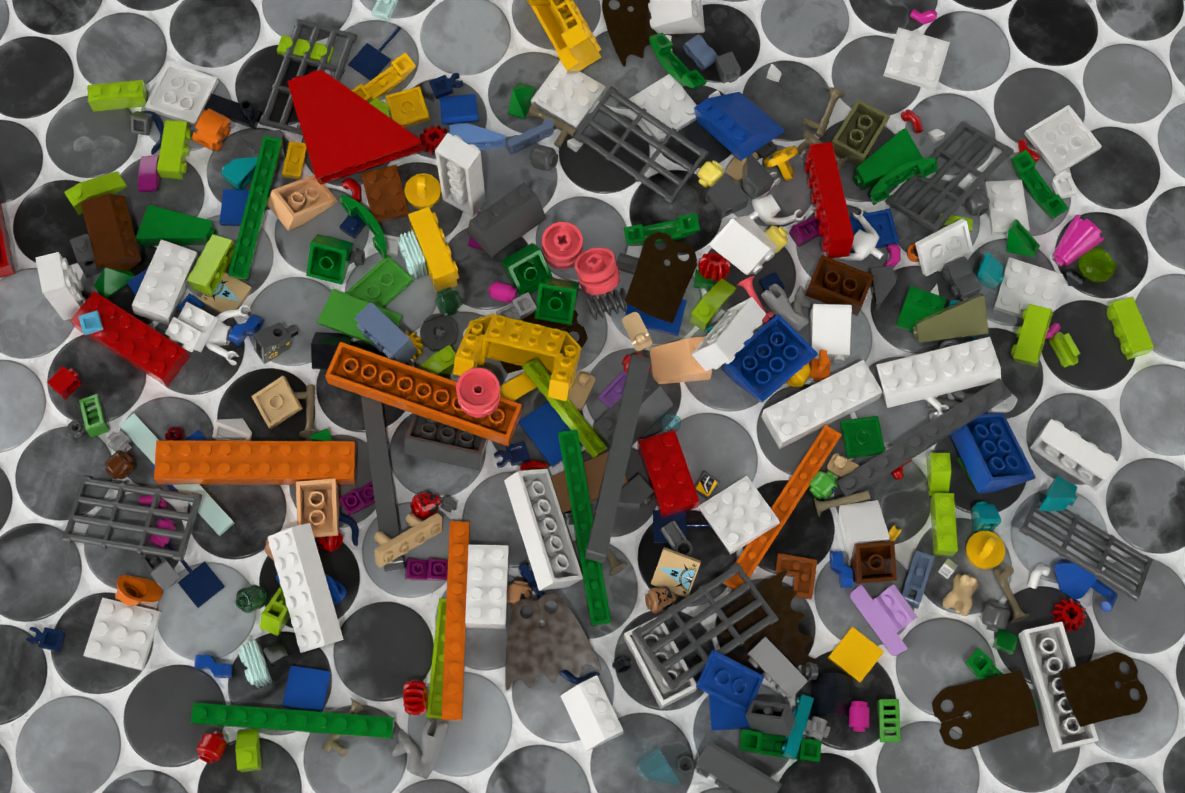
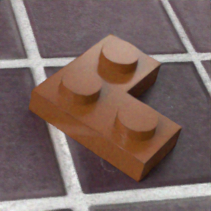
M778 553L775 574L787 570L785 576L794 577L792 590L797 592L795 597L812 599L817 560Z

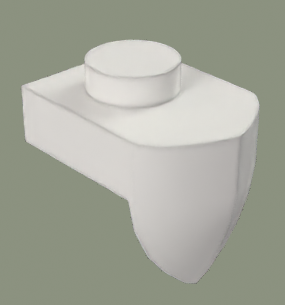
M1063 170L1055 175L1051 184L1056 195L1059 194L1064 199L1077 194L1069 171Z
M1011 394L1009 398L988 410V413L1010 412L1016 406L1018 399Z

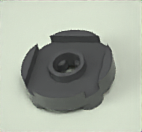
M444 314L430 315L424 320L420 328V337L423 344L432 352L440 351L449 345L452 347L456 344L458 337L456 322L451 317L444 316ZM436 329H440V331L444 330L442 336L434 335L436 333Z

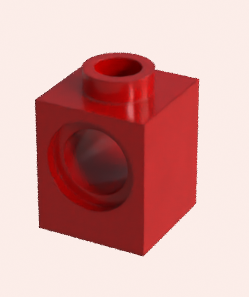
M64 366L47 382L65 400L82 383L78 380L79 375L72 368L67 370Z

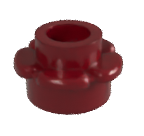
M170 427L167 430L168 432L165 434L166 441H183L184 431L182 428Z

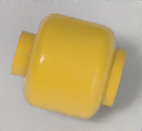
M806 364L786 383L791 387H802L810 378V364Z

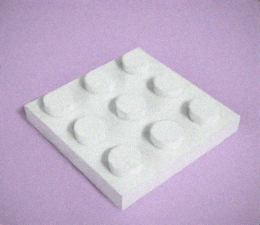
M898 27L883 76L935 91L950 42Z
M560 60L532 98L531 104L536 102L537 108L577 130L606 90V86L580 71H566Z
M167 61L145 108L177 121H186L189 125L196 126L211 93L213 94L219 82L218 78Z
M670 74L629 98L630 101L642 109L645 108L646 112L670 128L676 129V132L696 120L694 107L697 105L680 83ZM644 118L640 120L655 140L662 142L667 136L665 132Z
M1070 105L1029 128L1024 133L1055 174L1063 170L1066 171L1102 147Z
M1009 257L1003 273L1005 276L999 287L993 309L1022 318L1023 311L1028 309L1029 304L1050 308L1053 312L1063 274Z
M745 476L698 506V509L730 555L780 524L779 519L748 476Z
M102 598L83 656L143 671L161 612L140 606H127L119 601Z

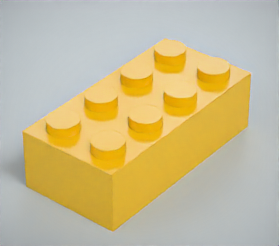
M430 207L408 214L411 230H414L426 259L428 273L436 293L458 286V268L455 261L452 260L449 245L445 243V236L442 228H439L436 213H432Z

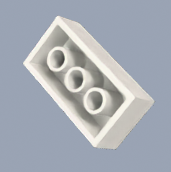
M161 240L132 303L134 314L169 325L189 284L187 279L189 273L196 265L198 259L197 252Z
M59 252L36 257L42 293L63 320L72 319L86 301L85 297H82L81 291H84L82 281L78 279L77 273L73 272L72 266H68L67 259L63 258Z
M752 297L729 308L691 355L705 371L713 368L716 370L724 363L729 364L735 359V353L745 346L743 343L753 336V330L763 323L761 320L766 313Z
M1053 419L1044 426L1030 449L1095 491L1109 479L1119 463L1111 454L1102 452L1094 443L1085 441L1078 433L1066 429L1061 422Z
M469 545L466 628L506 629L509 569L508 545Z
M653 618V619H651V620L645 622L644 624H642V625H640V626H638V627H643V626H645L646 624H648L649 622H651V621L654 620L655 618ZM662 623L644 635L643 639L650 647L668 635L669 631L665 624ZM638 627L624 633L623 638L660 709L697 690V684L692 677L683 683L678 690L673 692L642 646L633 636L632 631ZM672 641L654 654L660 663H663L678 653L679 650L674 641ZM682 659L666 671L674 680L689 669Z

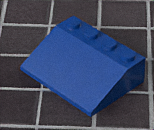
M740 92L711 97L694 107L697 123L740 161L785 132L779 124Z
M777 314L750 339L744 342L745 346L735 353V359L729 364H722L721 369L734 383L763 403L815 358L818 353Z
M1004 413L982 414L950 434L978 493L999 491L1036 478Z

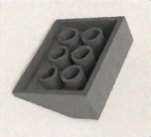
M414 414L405 436L404 454L479 471L488 439Z

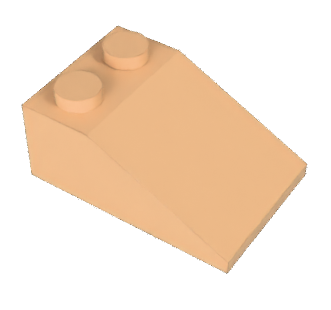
M315 175L273 189L267 205L289 231L306 224L336 204L338 200L325 184L320 185Z
M706 336L686 338L651 347L649 350L653 379L658 384L710 380L712 369L705 371L691 355Z
M336 478L296 482L297 526L310 523L314 538L338 536L339 486Z

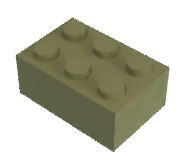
M858 99L832 140L834 153L841 158L848 157V162L859 166L869 156L887 126L890 115Z

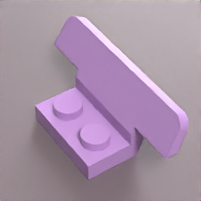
M862 584L854 589L850 594L851 600L888 652L893 656H897L906 651L908 648L897 632L914 621L917 615L896 586L893 584L875 599L870 597Z

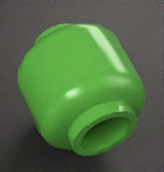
M819 471L809 482V491L819 500L822 498L828 499L838 488L835 482L836 476L830 471L827 473Z

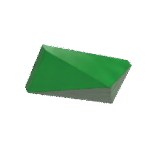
M519 82L512 90L508 115L525 120L536 87Z
M1015 219L1008 230L1006 252L1034 257L1040 245L1023 225Z
M104 268L94 287L101 296L108 299L127 286V281L135 276L131 271Z

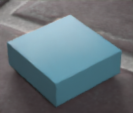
M98 311L78 316L84 335L104 330Z

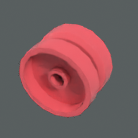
M557 222L550 225L542 236V254L545 261L556 269L566 270L575 266L577 257L583 252V237L580 230L568 222Z
M601 247L591 248L577 257L575 270L584 292L592 295L605 294L613 290L620 282V272L615 255L611 250Z
M472 368L464 372L458 379L456 385L458 404L466 414L476 418L486 417L498 408L501 400L499 381L492 372L483 368Z

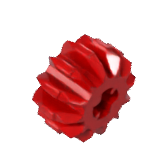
M430 125L429 130L423 129V133L419 137L425 148L423 150L424 153L429 151L430 156L435 153L436 148L447 134L445 128L440 129L439 125L433 128Z
M717 252L703 254L698 265L700 275L712 281L726 279L731 268L730 262Z
M1069 598L1068 601L1062 599L1060 604L1054 605L1056 610L1052 612V615L1057 618L1053 620V623L1063 622L1066 632H1070L1071 629L1076 632L1079 630V627L1085 625L1083 620L1087 619V616L1082 614V612L1086 608L1079 607L1080 601L1074 604L1073 598Z
M412 680L404 685L403 706L408 715L424 714L427 710L428 690L423 681Z

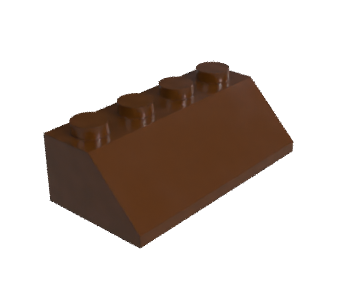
M106 194L82 201L81 206L96 267L129 272L141 261L125 197Z

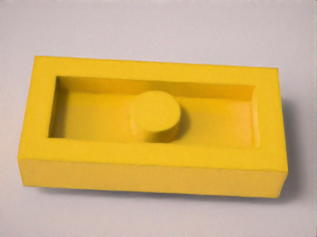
M289 141L282 171L283 177L301 180L308 151L305 143Z

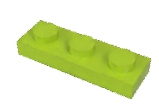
M281 36L277 48L278 54L283 55L293 45L291 37ZM298 39L292 54L303 57L304 53L310 50L308 41ZM315 42L310 59L320 62L321 57L328 52L325 47L326 45ZM332 46L330 55L327 60V64H330L332 55L334 52V46Z

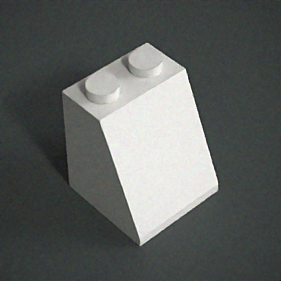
M650 0L648 4L652 17L650 19V26L658 34L662 32L664 34L705 32L702 0Z
M749 215L732 218L709 244L715 251L746 275L760 272L763 268L762 264L772 259L775 255L774 251L778 248Z
M813 304L808 317L810 320L808 323L809 345L818 353L813 359H819L820 350H826L827 357L835 363H842L848 360L850 355L852 305Z
M878 500L848 503L839 506L838 518L847 565L851 566L850 561L854 544L889 541L890 537Z

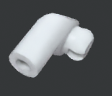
M1039 564L1031 572L1027 586L1037 589L1041 575L1048 576L1050 567L1045 566V564Z

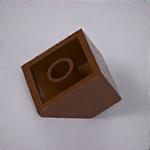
M893 540L854 544L850 561L851 569L853 570V582L862 584L897 581L895 543Z

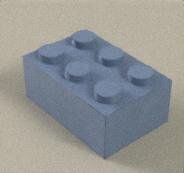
M372 302L354 317L358 322L356 326L361 331V334L367 340H371L374 343L373 345L381 353L383 352L387 358L406 364L418 352L411 339Z

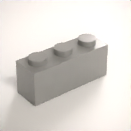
M766 637L747 654L750 657L748 661L755 668L759 666L764 671L762 674L769 683L773 681L778 686L776 690L784 698L786 696L792 698L808 682Z

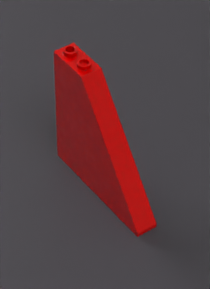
M315 70L307 75L297 76L287 81L315 178L320 185L425 150L421 139L323 70Z

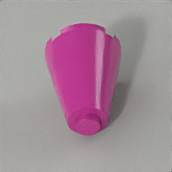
M1081 215L1074 216L1053 253V261L1061 267L1063 265L1068 266L1105 239L1104 236L1100 237L1102 232L1094 223L1087 218L1084 221L1079 219Z

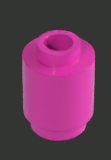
M495 281L494 284L491 283L488 294L491 295V299L508 304L509 302L512 303V300L516 298L517 289L513 288V285Z
M166 517L163 520L159 519L155 525L156 528L176 530V527L173 526L175 522ZM149 535L151 537L149 542L160 548L167 545L171 539Z
M851 702L849 707V727L853 728L855 732H865V728H869L870 708L867 702Z

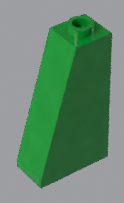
M902 129L856 168L853 180L862 191L876 185L880 179L895 168L914 160L923 159L907 129Z
M148 205L136 239L141 246H158L161 240L179 246L206 245L212 234L216 235L217 230L210 220Z

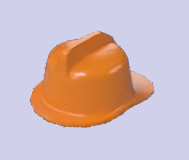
M121 575L116 582L118 589L115 598L127 606L133 607L141 602L154 603L159 601L163 594L161 587L153 580Z

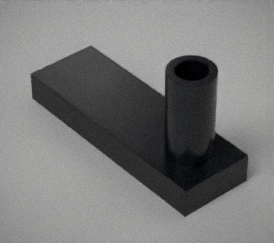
M212 93L204 110L210 108L228 117L235 123L256 129L261 115H263L261 110L252 108L251 103L247 100L238 103Z

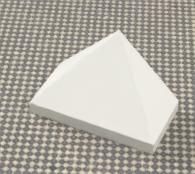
M243 418L215 421L212 438L220 441H251L252 432Z

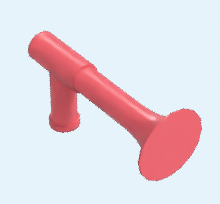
M754 276L746 278L738 283L737 286L743 287L750 298L752 297L766 313L761 320L763 325H766L776 315L772 311L767 313L765 308H763L753 288L752 281Z

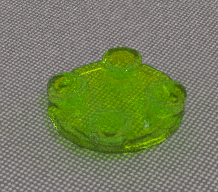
M1099 246L1085 253L1078 261L1081 273L1087 279L1094 282L1108 280L1117 267L1112 257L1103 247Z

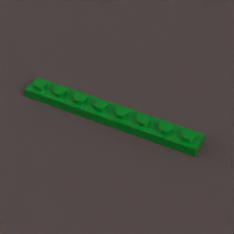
M263 136L228 273L230 278L248 281L283 143L282 139Z

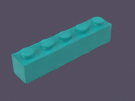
M804 694L797 697L795 702L797 706L793 710L796 722L790 736H785L786 743L781 748V751H783L782 756L792 760L797 757L814 698Z

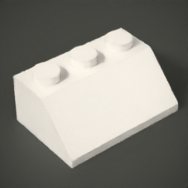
M597 675L576 685L560 696L586 751L623 734V728Z

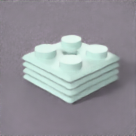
M414 230L407 233L404 232V235H400L401 240L398 241L402 258L405 259L409 275H413L415 279L425 275L428 276L426 259Z
M255 640L253 642L249 641L245 645L242 644L241 651H238L241 662L248 668L244 670L247 681L251 685L255 684L257 688H260V686L264 687L268 683L271 684L272 679L260 645Z

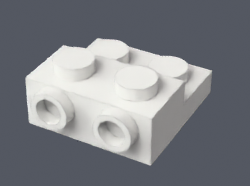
M186 302L179 317H173L165 334L170 336L168 339L176 344L183 343L182 348L193 352V350L202 352L219 318Z

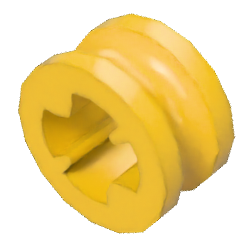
M893 525L888 532L889 540L895 541L902 529H897L896 525Z

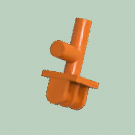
M820 350L819 359L811 360L810 378H814L815 382H820L830 377L831 361L827 357L826 350Z

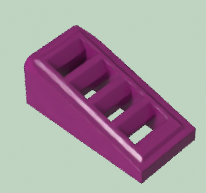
M815 216L794 225L789 231V235L798 247L819 236L818 224L816 223L818 220L815 219Z

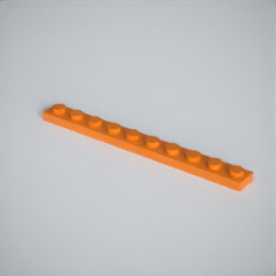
M826 424L771 507L780 524L748 543L736 561L748 578L751 577L806 492L809 482L818 473L842 434ZM736 574L722 584L735 590L744 582Z
M450 521L441 712V720L462 721L470 522Z

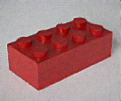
M672 430L639 440L637 449L650 487L654 490V499L661 518L698 508L700 501L676 431Z

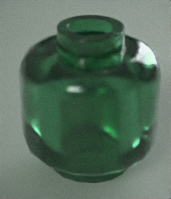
M449 287L437 292L438 295L435 297V302L441 314H447L449 317L459 313L458 309L462 307V301L457 290H452Z
M256 584L246 586L238 590L235 601L236 605L245 613L254 612L264 607L266 593L263 588Z

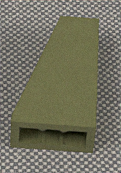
M983 293L977 294L917 320L916 326L913 327L914 338H918L919 343L989 334L985 296Z

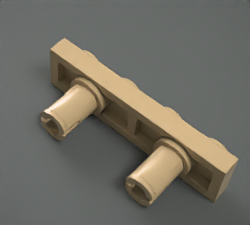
M411 513L405 518V523L411 528L393 539H390L382 531L377 532L374 536V541L380 546L375 549V564L381 568L416 546L423 544L428 539L442 532V516L436 513L422 521Z

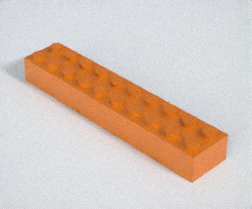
M343 342L339 343L325 375L330 385L508 447L522 415V404L501 397L498 408L492 414L480 418L469 416L462 411L458 404L457 382Z
M156 441L154 480L157 485H296V482L336 478L338 485H355L356 446L355 441Z

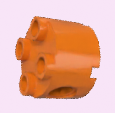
M207 108L195 126L198 131L197 133L193 132L192 140L212 151L219 152L223 145V142H221L223 137H228L232 127L229 126L231 120Z

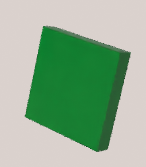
M878 416L840 421L847 459L879 455L885 451Z

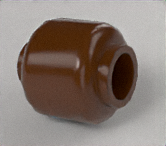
M116 451L106 460L105 470L115 480L117 478L124 479L135 469L133 462L135 458L128 451L125 453Z

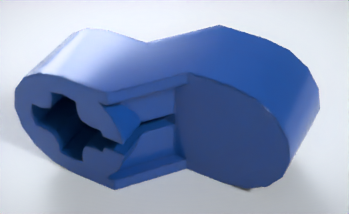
M252 314L246 323L234 325L228 340L238 346L241 345L247 336H252L260 331L264 319Z
M830 551V569L839 575L840 588H852L853 570L844 564L843 552Z
M210 655L195 656L194 668L210 670L216 678H232L233 665L217 664L213 656Z

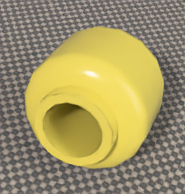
M714 160L712 162L706 161L697 172V176L700 178L698 182L705 188L708 186L712 187L724 175V168Z
M771 226L764 232L778 247L774 253H778L787 245L788 239L786 236L788 233L782 226L779 228Z

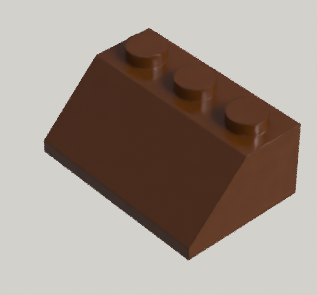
M821 255L805 296L826 304L852 305V314L858 316L874 275Z

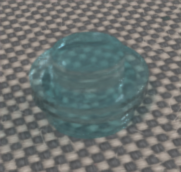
M676 414L664 416L662 427L665 431H678L680 429L681 420Z

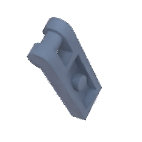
M547 118L543 121L542 125L535 128L531 127L523 134L512 136L507 141V149L510 155L553 135V120Z
M918 550L914 552L901 592L907 603L916 609L919 608L935 557ZM909 590L916 592L915 597L908 595Z

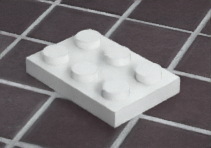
M1022 180L985 182V194L990 200L988 215L991 234H1008V230L1015 219L1029 232L1030 228Z
M963 218L915 243L922 273L925 276L942 269L944 264L974 252L968 224Z

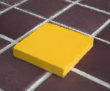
M420 86L385 96L392 120L402 127L430 120Z
M852 626L829 655L828 659L860 684L884 651Z

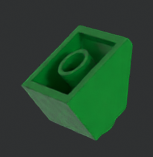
M317 234L310 242L306 276L342 285L351 261L353 243Z
M533 243L500 261L507 277L520 296L528 292L531 294L537 291L543 276L553 278L541 250Z
M543 276L539 283L536 303L537 310L535 311L534 319L572 325L580 283Z
M910 286L895 327L913 333L916 321L943 310L947 298Z

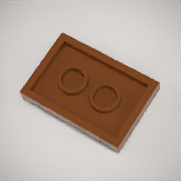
M397 164L361 173L370 212L379 224L408 217L409 210Z

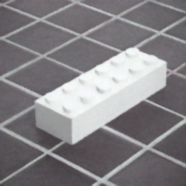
M447 133L435 150L442 198L447 203L474 217L486 201L481 151L475 145L463 142L459 136Z
M990 337L876 365L887 408L992 383L999 378L1001 379V367Z
M862 360L764 409L761 417L779 449L823 428L825 424L829 425L871 404L881 397L883 391L865 361Z
M548 469L515 472L505 479L504 482L538 589L543 591L570 587L582 580L583 576Z
M310 523L294 526L268 536L269 547L272 551L274 564L278 572L300 653L344 640Z
M1063 622L1023 630L1018 634L1053 752L1099 741L1094 724L1083 727L1079 726L1064 691L1059 671L1075 667L1076 665Z

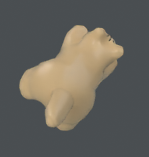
M956 574L953 579V590L943 598L944 608H954L956 613H960L961 616L969 615L972 607L971 597L978 587L977 580L969 574H964L963 576Z

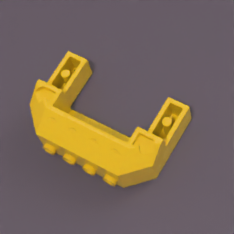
M527 0L556 49L557 55L566 71H581L602 58L599 52L601 48L597 43L598 41L573 0Z
M492 314L469 322L455 355L453 374L461 376L472 368L484 366L487 358L524 366L527 362L538 358L545 369L552 373L548 397L567 401L570 389H573L581 347L566 331Z

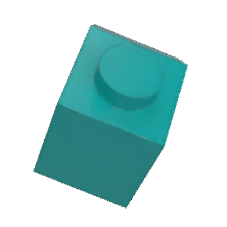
M258 157L233 159L230 163L225 164L221 171L224 181L236 190H243L253 179Z
M987 252L977 268L976 276L981 286L995 290L997 285H1001L1005 274H1002L1004 266Z
M1057 475L1048 487L1039 510L1064 511L1068 505L1072 506L1078 496L1075 493L1078 487Z
M978 502L970 510L973 532H992L1001 523V517L994 504Z

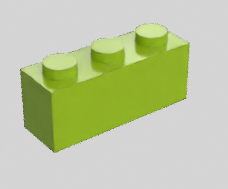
M143 80L87 85L88 103L93 112L145 107L148 101V90Z
M165 120L157 171L161 178L183 180V175L187 172L186 157L190 154L189 140H192L193 131L186 121Z
M212 234L201 256L198 257L196 265L188 275L187 282L194 291L213 296L232 261L235 244L232 240Z
M1129 297L1112 302L1107 308V317L1112 321L1114 334L1121 343L1122 353L1126 355L1127 360L1149 354L1154 345L1134 298Z
M1032 304L1028 305V309H1024L1022 314L1023 326H1019L1017 331L1018 343L1013 345L1011 352L1015 362L1038 367L1053 315L1052 309Z
M934 493L930 498L933 556H953L958 551L954 493Z

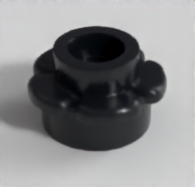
M624 655L614 659L612 668L617 673H624L631 668V659L629 657L625 658Z

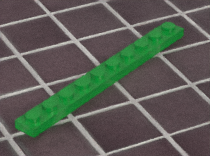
M578 430L558 432L591 626L611 623L601 562L585 559L593 515Z
M193 703L191 723L393 739L395 718Z

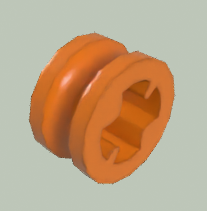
M912 244L908 248L907 257L912 262H919V257L912 253L913 250L917 252L916 245Z

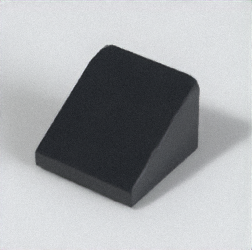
M281 639L263 649L272 667L290 657Z

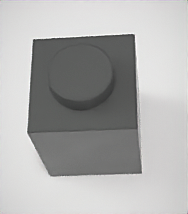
M732 51L715 58L714 67L723 84L734 82L739 78L741 68Z

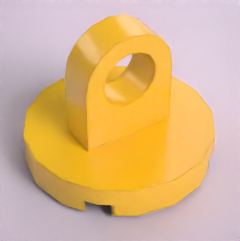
M795 145L783 148L772 154L773 158L769 159V157H766L763 160L765 168L778 165L786 181L794 179V171L789 159L799 153Z
M425 173L416 174L406 182L404 189L406 200L417 209L433 207L436 202L438 203L442 194L438 180L432 175Z
M979 531L967 540L965 553L968 561L974 567L988 570L997 567L1003 561L1005 545L1002 539L995 533Z

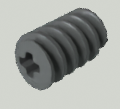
M624 288L620 289V294L617 290H613V296L610 292L606 293V297L600 294L598 299L592 296L591 302L586 298L590 314L595 320H597V314L604 318V312L611 316V312L614 310L618 314L620 307L623 312H626V306L628 305L625 302L626 293Z

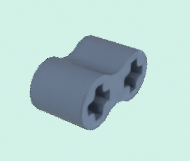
M699 34L683 44L685 53L694 60L701 70H705L715 63V58L718 57L716 52L707 45Z

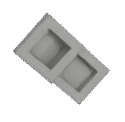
M528 292L512 300V303L496 311V315L523 320L537 310V307Z

